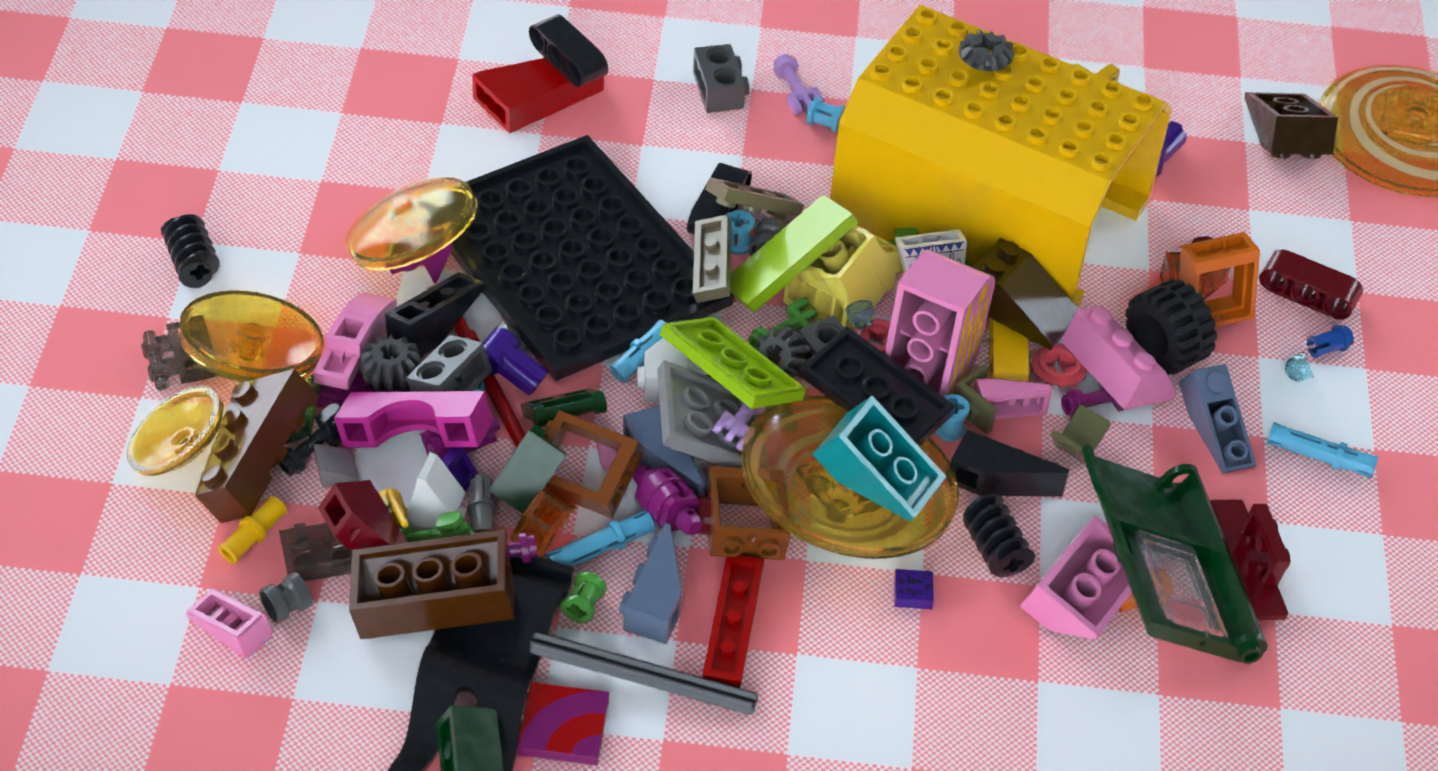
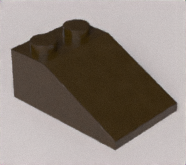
M1245 92L1244 99L1260 145L1269 151L1271 156L1290 158L1291 154H1301L1305 158L1320 159L1321 155H1333L1338 117L1305 93Z
M999 238L973 267L995 278L988 317L1039 345L1052 350L1065 334L1078 308L1031 253L1019 248L1013 242Z

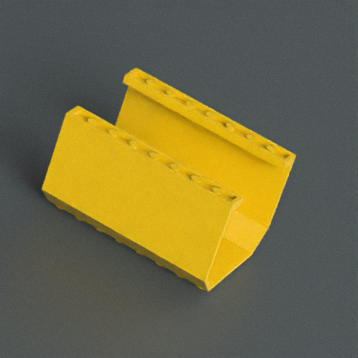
M919 5L856 81L839 122L830 199L851 212L857 219L859 227L884 240H895V228H917L919 234L960 229L967 240L965 258L972 268L999 238L1013 242L1019 248L1031 253L1078 308L1083 301L1085 293L1078 286L1091 228L1101 206L1135 221L1138 220L1150 202L1172 108L1165 101L1147 93H1142L1117 81L1094 74L1084 68H1079L1009 39H1006V41L1013 43L1014 57L1008 67L999 71L974 69L961 59L959 55L960 41L965 39L966 34L971 33L975 35L978 30H981L983 33L990 32L968 24L963 20L940 13L932 8Z

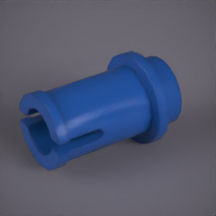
M1335 325L1331 331L1309 337L1306 342L1307 346L1315 344L1316 347L1308 349V352L1313 358H1318L1321 355L1336 350L1346 351L1353 345L1354 336L1348 326Z

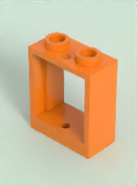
M1245 232L1181 245L1179 279L1183 280L1186 285L1190 284L1193 286L1197 293H1199L1200 274L1234 267L1232 295L1204 301L1212 311L1210 313L1215 320V327L1236 324L1240 321L1255 318L1260 249Z

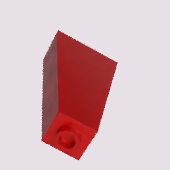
M540 58L473 73V99L510 134L604 91V76L581 87H576L546 58Z

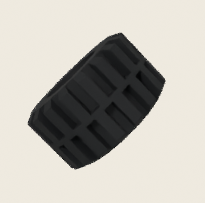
M1169 279L1134 296L1129 301V308L1126 309L1125 313L1127 330L1133 335L1137 343L1155 358L1156 362L1168 375H1174L1208 358L1211 352L1214 351L1216 347L1214 341L1217 340V332L1214 328L1216 326L1215 320L1210 313L1212 311L1204 302L1202 295L1197 293L1190 284L1186 285L1180 279L1176 281Z

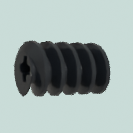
M185 214L169 219L160 229L179 281L189 288H200L206 285L218 271L220 260L216 255L215 248L212 246V240L205 228L204 221L201 217L194 214Z
M998 494L983 495L967 507L963 514V523L966 529L969 530V534L972 540L975 541V545L981 552L991 574L997 577L1017 575L1033 564L1036 558L1034 551L1029 549V543L1026 538L1022 537L1023 533L1020 527L1016 526L1015 518L1010 515L1008 506L1003 504V497Z

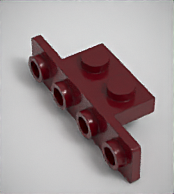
M1240 499L1211 500V505L1257 619L1285 620L1289 612L1278 584L1290 566V553L1283 544L1278 531L1277 521L1273 519L1268 505L1253 504L1248 513L1244 502Z

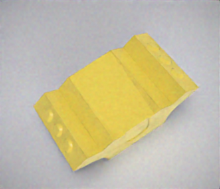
M856 225L785 286L783 302L790 305L803 297H807L810 305L802 310V313L815 308L818 313L814 318L815 320H824L835 316L842 326H847L851 329L859 322V319H870L875 305L889 289H894L896 273L903 272L897 246Z

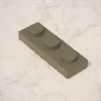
M709 177L705 189L717 197L716 202L723 206L735 208L736 204H740L742 208L758 214L764 209L767 210L768 214L785 219L787 214L799 216L804 208L803 203L785 193Z
M728 214L695 221L693 295L697 303L730 296L732 224Z

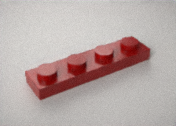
M742 555L726 557L702 674L703 678L741 688L764 559Z

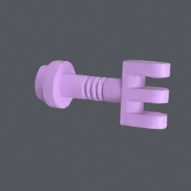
M782 54L775 59L773 70L778 78L786 79L793 91L788 93L787 104L794 115L802 114V107L807 113L814 97H820L822 102H825L817 86L808 89L804 87L796 73L799 67L797 60L789 54Z
M739 399L741 408L734 416L725 410L711 431L718 435L723 428L727 429L728 433L723 440L730 443L735 436L738 437L740 440L735 448L742 452L756 432L747 426L748 421L753 414H761L767 407L751 409Z

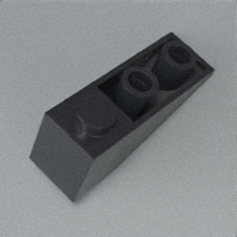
M967 430L951 458L947 483L980 496L998 494L1000 496L1062 497L1070 469Z

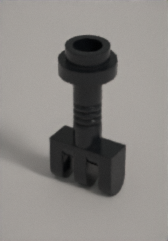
M338 404L328 405L314 417L319 429L309 436L306 441L294 450L286 447L288 452L283 461L278 463L283 472L289 476L295 473H302L306 468L303 461L314 452L315 444L323 445L326 442L332 447H337L342 443L334 419L340 409Z

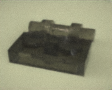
M201 317L166 324L167 335L157 336L153 330L145 331L142 334V353L144 358L149 361L147 367L150 380L154 382L157 390L163 391L169 388V377L171 375L178 374L181 384L217 377L216 366ZM164 353H173L171 358L163 359L162 357Z
M305 522L293 524L294 528L279 530L287 575L297 572L304 581L351 574L352 551L334 537L327 523L306 526Z

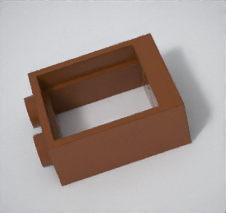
M559 410L554 421L550 420L544 428L547 433L543 438L559 448L566 432L569 431L618 450L598 492L555 475L547 483L543 492L613 519L634 475L635 468L643 457L640 443L638 440Z
M709 467L707 488L704 494L711 501V521L708 533L710 556L736 557L742 555L761 559L785 560L791 532L783 470L756 469L757 479L761 481L768 496L782 512L783 519L769 507L772 529L721 526L719 503L752 506L768 505L757 491L749 468Z

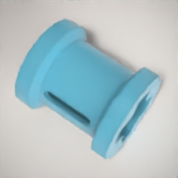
M814 97L807 112L806 122L809 125L817 123L829 127L832 132L838 133L839 122L846 106L840 105L837 107L822 102L820 97Z
M745 210L729 212L728 216L732 224L731 253L735 255L746 254L749 252V245L753 239L750 234L755 226V218L750 212ZM738 237V245H735V240Z
M949 394L943 397L956 406L955 414L935 434L943 441L956 442L965 435L966 425L964 419L969 415L970 405L964 397Z

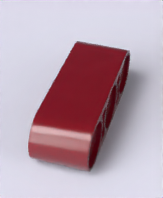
M1285 249L1274 251L1259 275L1260 284L1267 291L1338 320L1346 319L1351 315L1363 294L1362 284L1356 278Z

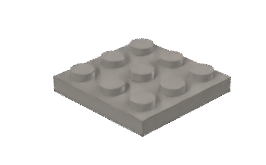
M664 360L657 369L663 446L724 467L749 468L751 447L759 434L763 432L762 424L758 422L756 415L753 414L747 423V426L756 432L743 451L740 452L735 448L740 440L738 437L735 436L730 443L723 440L728 433L727 429L723 428L718 435L711 431L725 410L734 416L741 408L739 399L714 378ZM764 443L758 457V469H767Z

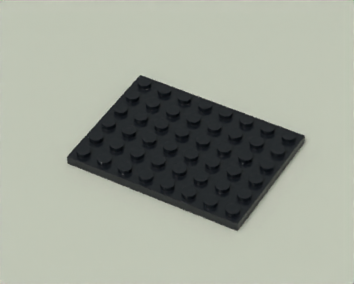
M588 135L415 201L416 213L430 230L449 224L453 225L455 230L453 247L450 254L468 275L471 274L475 279L485 282V289L482 293L510 327L517 331L521 340L543 367L549 371L548 373L555 381L627 351L631 348L630 343L634 339H640L659 320L671 323L702 319L733 305L734 295L731 292L729 297L696 302L693 295L694 251Z

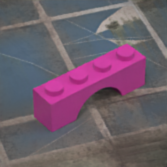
M485 391L350 392L334 417L344 448H377L386 440L396 435L416 430H430L439 434L444 447H479L493 423Z

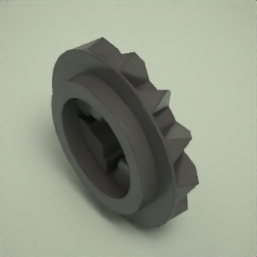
M978 30L975 35L971 33L966 34L965 39L960 41L959 55L963 62L974 69L999 71L1008 67L1013 61V43L1006 41L1005 35H994L993 30L990 33H983L981 30Z

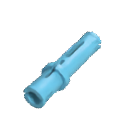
M1276 422L1271 427L1266 443L1332 465V469L1339 471L1341 468L1370 479L1373 476L1379 458L1378 456L1349 448L1347 443L1340 442V444L1330 442Z
M642 510L624 520L607 522L606 527L544 553V558L570 567L577 566L607 551L625 548L627 543L634 539L654 532L655 525L649 512L647 513L646 510Z

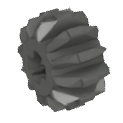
M772 327L768 328V337L765 335L757 336L761 346L760 348L754 347L792 378L802 379L799 376V368L808 361L804 359L803 355L811 350L809 346L801 345L804 339L802 334H793L792 329L788 327H783L780 331L778 328Z
M391 334L388 339L383 340L380 337H376L374 344H365V350L361 354L360 370H362L366 385H373L376 392L387 389L388 392H393L394 389L406 392L408 386L406 377L422 362L416 344L409 343L406 336L397 340Z

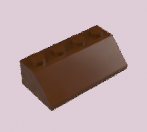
M506 530L352 550L349 612L360 640L514 619V582Z

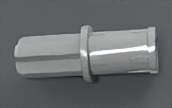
M476 474L475 478L470 480V502L467 505V513L471 516V530L475 533L493 531V515L496 513V504L492 501V493L488 491L492 485V480L490 477L483 476L482 474Z

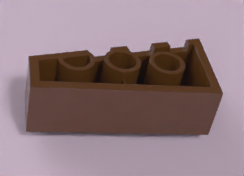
M295 368L255 380L243 381L235 385L232 391V396L195 492V497L220 523L252 515L273 478L269 471L279 462L283 461L288 452L284 445L292 432L299 433L305 423L301 416L306 407H314L319 398Z

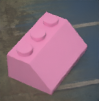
M1102 305L1076 310L1061 343L1124 410L1175 399L1177 392L1168 374L1156 362L1155 358L1137 343L1133 335L1126 331L1112 317L1110 311Z
M1095 515L1078 533L1020 605L1022 609L1047 630L1095 640L1131 595L1132 591L1123 566L1118 562L1112 545L1114 542L1108 525ZM1141 553L1146 569L1149 571L1154 563Z

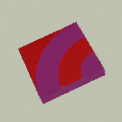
M531 682L518 745V755L598 765L610 692Z

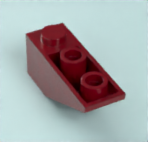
M371 480L335 483L317 507L334 537L350 551L408 543Z

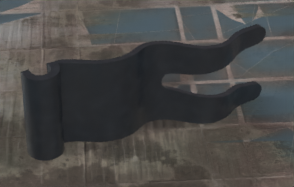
M522 556L510 558L514 582V619L435 630L422 654L405 741L388 771H426L439 751L436 723L448 708L454 705L457 695L461 692L472 693L477 699V707L496 710L503 771H513L525 697L542 657L529 652L530 639L535 631L549 634L557 606L561 607L563 599L569 596L572 589L575 568L540 556L531 558V562L528 563L523 562Z

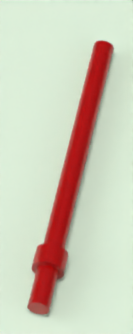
M462 317L454 327L457 337L481 342L476 332L469 328L466 320ZM489 374L483 380L485 389L517 448L526 434L496 377Z

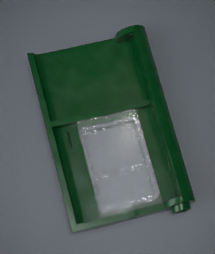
M1085 444L1082 448V456L1111 533L1118 562L1123 566L1147 634L1156 639L1244 664H1251L1260 660L1266 652L1268 644L1197 468L1192 464H1180L1172 467L1159 478L1096 457L1092 446ZM1189 474L1182 482H1172L1179 475Z

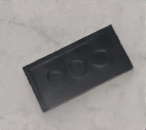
M847 326L799 368V376L846 412L851 411L870 396H873L919 447L955 414L956 406Z

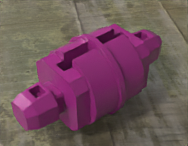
M640 465L635 468L633 480L637 484L634 498L643 510H646L647 513L649 512L653 521L661 528H663L665 523L670 524L671 531L681 530L686 535L698 534L703 524L702 519L697 514L700 500L689 488L688 483L668 468L653 469L649 465Z

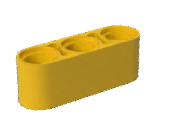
M990 318L989 379L1028 382V338Z

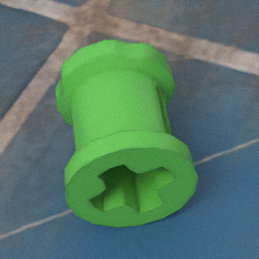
M582 571L575 576L573 580L574 588L570 596L563 599L561 610L571 620L578 623H587L594 617V606L597 600L605 595L607 585L596 574Z

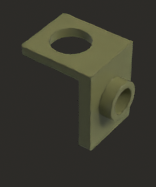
M986 364L958 382L955 395H960L969 402V415L965 420L974 424L985 434H988L993 429L996 407L974 391V388L970 387L976 379H987L989 367Z
M1080 405L1062 434L1053 430L1050 435L1056 447L1084 462L1082 456L1084 445H1091L1094 452L1110 428L1111 422L1085 406Z

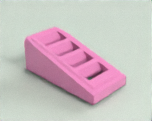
M984 378L976 379L974 391L996 407L994 419L996 420L1047 414L1052 388L1050 384ZM1036 398L1035 402H1031L1030 399Z
M214 588L208 591L185 612L189 620L244 658L251 657L272 637V630L265 614ZM219 605L220 608L209 617L208 614Z

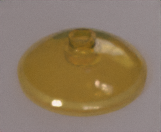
M198 386L180 391L161 402L141 421L130 438L126 451V458L130 467L136 473L143 476H160L174 472L196 460L208 448L220 428L224 410L221 397L209 387Z

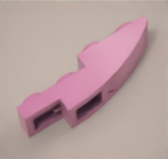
M363 292L354 297L343 308L325 337L326 349L313 372L314 383L349 390L360 368L361 354L364 353L365 344H374L376 337L381 338L386 328L385 313L396 308L397 299Z

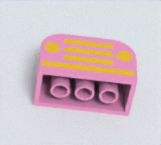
M926 249L898 283L884 354L940 395L955 394L956 384L971 373L981 347L995 286L994 276Z

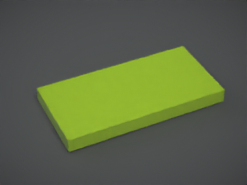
M822 195L731 273L730 292L734 295V298L753 313L756 312L854 228L858 223L857 219L851 212L825 195Z
M709 317L662 325L659 334L661 337L751 409L803 401L806 393L804 386L717 318Z

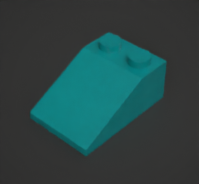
M870 396L846 413L812 454L837 482L908 521L915 519L947 477L873 396Z

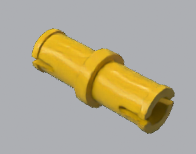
M270 496L251 516H245L240 520L239 528L224 543L218 546V551L223 558L235 564L255 543H262L267 537L266 532L281 517L287 514L286 506L275 496Z

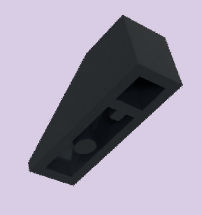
M458 272L385 313L387 339L391 334L397 340L406 336L409 343L416 344L420 358H422L444 341L483 292L485 282Z

